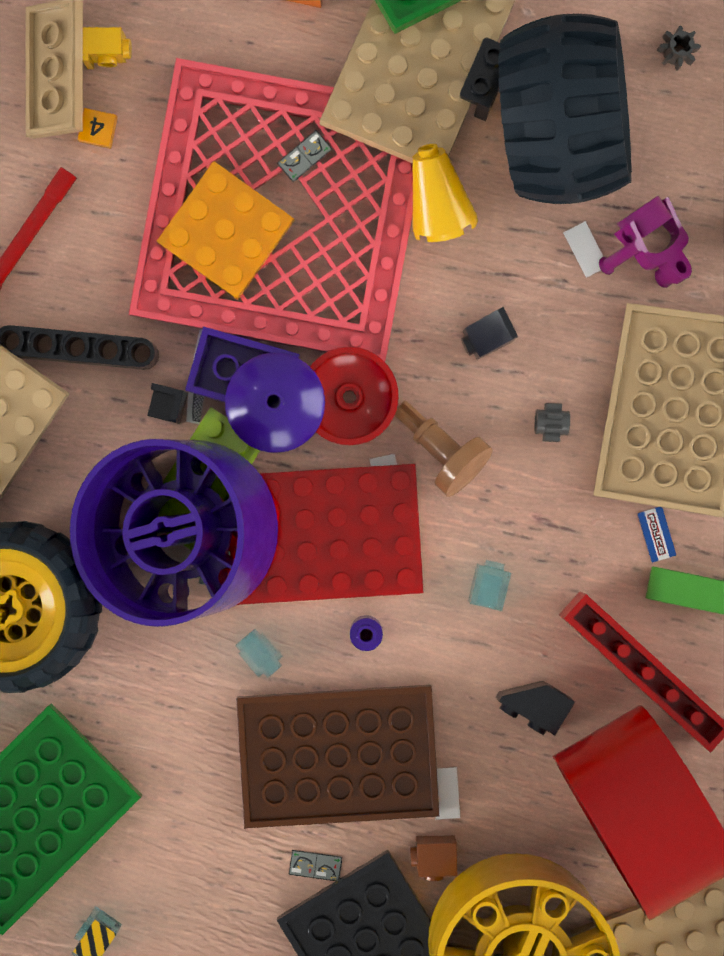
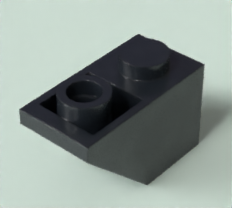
M545 681L502 690L496 695L497 700L502 703L500 706L502 711L513 718H517L518 714L530 720L527 724L530 728L542 735L548 731L555 736L575 703L570 696Z

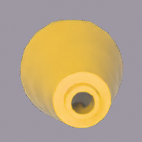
M437 144L423 145L418 148V152L413 156L414 236L417 240H420V235L426 236L427 242L447 241L464 235L463 228L470 224L472 229L476 227L478 223L477 213L446 150L438 147Z

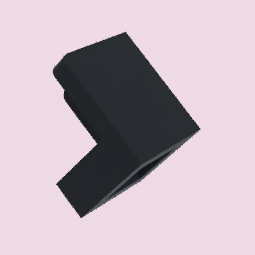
M152 383L151 390H153V395L147 416L180 424L188 393Z

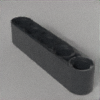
M14 325L0 328V345L18 358L142 370L154 367L159 359L157 347L149 340L139 337ZM17 333L19 345L15 349L9 350L6 346V340L9 335ZM49 336L52 340V347L48 352L41 353L38 347L39 341L43 337ZM82 339L85 343L84 352L79 356H73L70 349L71 344L75 340ZM111 342L116 343L118 349L116 356L112 359H105L103 356L104 346ZM143 345L148 346L150 349L148 360L137 362L135 359L137 348Z

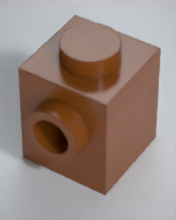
M455 835L416 836V846L410 847L411 867H417L418 877H424V880L434 882L443 880V876H457V842Z

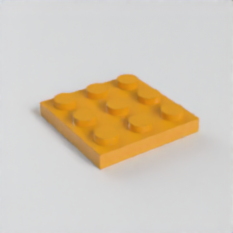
M213 161L160 235L157 243L238 300L295 220Z

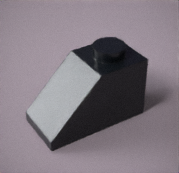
M504 307L466 327L463 330L465 337L461 338L467 354L469 356L474 354L478 360L512 343L518 338V335Z

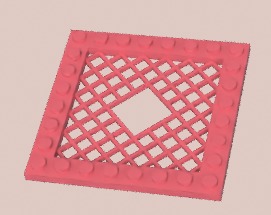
M176 58L129 315L203 329L204 326L236 336L328 352L341 347H358L368 350L379 356L383 361H386L413 215V163L390 155L386 177L377 162L389 153L382 151L373 158L364 143L355 140V143L341 152L332 139L338 132L333 130L328 132L324 126L320 125V119L334 87ZM204 99L211 100L208 104L203 106ZM224 103L243 106V108L231 114ZM219 104L228 118L212 127L204 113ZM257 109L275 112V114L263 120ZM251 110L260 124L244 133L236 119ZM289 115L307 118V120L296 126ZM283 116L292 130L276 139L268 125ZM201 118L209 131L197 138ZM315 122L324 135L323 138L329 142L337 155L323 165L319 160L316 163L317 169L304 178L301 175L298 180L325 219L273 255L270 254L260 268L261 270L272 262L281 277L266 287L259 275L256 274L254 278L262 290L248 300L242 294L240 298L243 302L221 299L220 297L227 292L222 289L215 294L207 283V278L195 269L193 270L198 278L183 288L174 273L187 264L181 261L173 267L175 255L158 244L157 240L185 202L188 182L194 189L196 184L192 177L205 168L208 169L213 161H217L226 155L235 168L230 173L234 176L239 174L245 184L256 190L283 171L279 166L271 172L262 157L275 148L278 149L283 157L286 156L287 153L281 144L294 135L302 142L304 137L300 131ZM232 123L241 137L225 146L217 132ZM264 129L273 143L258 153L249 138ZM213 136L222 150L206 159L198 145ZM245 142L254 156L239 166L230 151ZM360 147L369 161L354 171L345 156ZM195 150L203 163L191 170ZM341 160L350 174L335 184L326 169ZM258 161L267 175L252 185L243 170ZM373 166L382 180L367 190L358 175ZM322 173L331 187L316 197L307 182ZM354 179L363 193L348 203L339 188ZM385 185L380 209L371 194ZM335 192L344 206L329 216L320 201ZM367 198L376 212L361 222L352 207ZM348 211L357 225L342 235L333 220ZM379 217L374 241L365 226ZM329 223L338 238L323 248L314 233ZM361 229L370 244L355 254L346 239ZM310 236L319 251L304 261L295 246ZM342 242L351 257L336 267L327 252ZM291 249L300 264L285 274L276 259ZM373 249L368 273L359 258ZM323 255L332 270L317 280L308 265ZM355 261L364 276L349 286L340 271ZM304 268L313 283L298 293L289 278ZM336 274L345 289L330 299L321 284ZM170 278L175 283L179 291L169 289ZM285 281L294 296L279 306L270 291ZM367 281L362 305L353 290ZM202 282L211 296L189 293L188 291ZM317 287L326 302L311 312L302 297ZM349 293L358 308L343 318L334 303ZM266 294L275 308L254 305L252 303ZM298 300L307 314L286 311L284 309ZM330 306L339 320L318 317L316 315ZM361 313L359 324L348 322Z

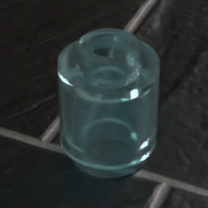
M256 629L252 630L235 645L240 650L239 656L257 677L264 674L268 678L282 666L278 660L283 655L264 633L260 634Z

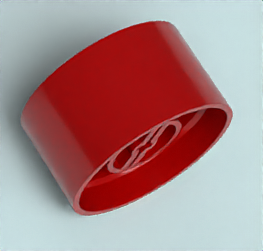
M643 706L635 707L552 756L598 838L649 921L724 878V829L685 763L662 729Z

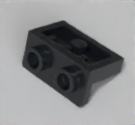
M487 37L482 41L460 92L461 99L477 105L474 117L483 121L487 120L499 92L498 58L500 43Z

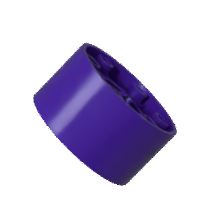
M147 439L129 443L112 451L99 461L86 476L76 495L70 519V543L73 558L88 590L105 608L117 616L136 624L154 627L177 625L216 614L246 599L259 586L267 574L275 554L278 538V520L275 504L270 490L260 473L249 461L232 449L214 442L202 440ZM177 450L176 480L164 484L162 476L156 470L152 460L165 452ZM201 461L208 466L205 472L201 470ZM143 475L149 484L147 489L142 486ZM216 476L221 480L230 496L226 501H223L219 494L211 488ZM125 497L133 503L125 515L122 528L119 527L121 507ZM172 498L180 500L191 512L189 514L158 517L162 507ZM195 525V526H191V527H188V528H184V529L178 530L180 527H183V526ZM173 531L172 533H170V534H168V535L157 536V535H159V534H163V533H166V532ZM232 531H238L235 559L227 554L231 543ZM195 542L192 552L182 563L173 560L162 550L163 547ZM133 561L143 570L152 573L145 588L136 579L128 566ZM201 576L212 598L199 608L188 609V596L190 592L188 579ZM170 584L173 585V599L168 593Z

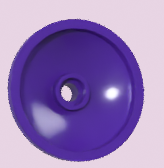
M266 353L248 360L234 373L226 391L225 410L232 429L242 441L261 451L280 453L300 447L315 434L324 416L325 395L318 376L305 362L289 354ZM272 395L280 398V404L276 408H271L268 405V398Z

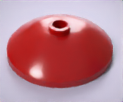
M341 347L324 353L311 364L310 367L318 376L325 395V411L322 422L316 431L318 435L335 444L359 445L373 440L386 430L395 416L399 394L395 376L385 361L376 354L362 348ZM352 391L355 393L356 399L353 403H346L343 400L345 392Z

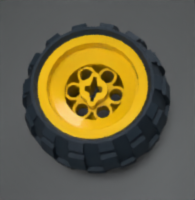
M27 521L0 522V691L3 693H25L28 690L39 687L43 688L59 680L80 663V660L92 647L99 631L97 626L100 613L102 612V604L92 595L83 582L75 565L68 537L61 532L57 533L48 529L42 524ZM5 577L12 581V587L9 591L2 588ZM27 584L35 588L36 593L33 598L26 596L24 592ZM13 601L12 607L17 609V612L9 615V609L5 607V604ZM32 608L38 609L41 613V618L38 622L30 618ZM14 625H18L22 628V636H18L12 632V627Z

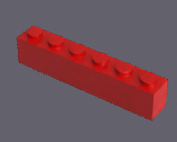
M580 591L561 611L559 616L702 747L711 753L724 739V720L587 594Z

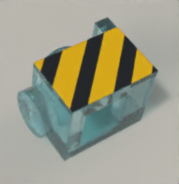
M95 906L74 937L79 942L72 952L73 956H102L122 924Z

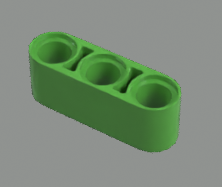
M652 566L645 598L724 614V580Z

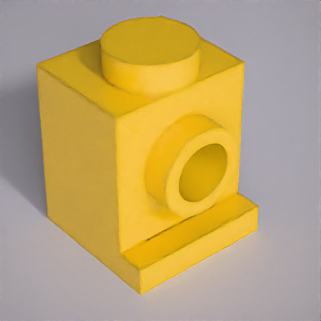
M83 27V63L87 69H94V63H98V66L112 68L116 67L117 63H126V59H131V39L126 38L121 27Z

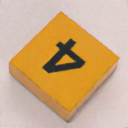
M84 108L83 131L79 132L77 140L81 143L111 149L118 119L117 115Z

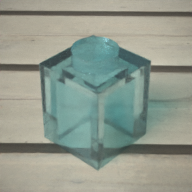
M486 560L485 565H476L468 598L470 604L498 611L503 610L511 572L504 570L505 564Z

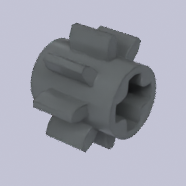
M682 26L677 28L674 35L666 31L662 36L666 43L660 44L657 48V52L663 53L665 58L662 64L670 63L675 65L677 71L681 68L684 61L688 65H692L696 59L691 53H695L701 48L700 44H695L693 38L696 32L688 33L683 31ZM680 44L684 49L677 52L674 47Z
M545 403L544 410H536L534 431L535 434H543L542 441L560 442V435H569L570 411H562V403Z

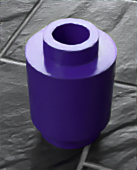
M369 615L356 618L350 627L352 644L361 651H371L380 645L383 638L380 622ZM363 629L372 631L373 636L370 640L361 639L360 632Z

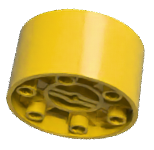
M513 853L497 855L479 861L464 870L447 886L435 906L429 927L428 946L430 956H492L494 949L503 939L504 953L502 956H543L550 940L553 944L551 956H590L596 953L595 956H620L616 938L609 924L583 884L561 865L530 854ZM517 886H532L530 906L511 905L502 908L497 895L498 891ZM554 897L562 899L555 910L545 908L549 899ZM578 901L591 914L596 927L569 938L559 924ZM483 906L494 908L493 913L488 918L483 919L476 916L479 908ZM462 917L480 930L475 950L446 946L454 927Z

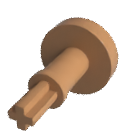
M403 401L397 407L395 416L414 433L413 440L417 444L422 445L443 465V468L436 477L435 486L447 497L455 495L467 486L491 457L493 449L482 438L475 437L461 447L438 426V422L433 418L425 419L407 401Z

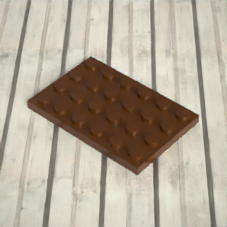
M431 685L237 696L244 829L440 817Z

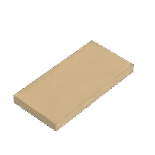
M55 0L26 7V137L36 139L83 131V0Z

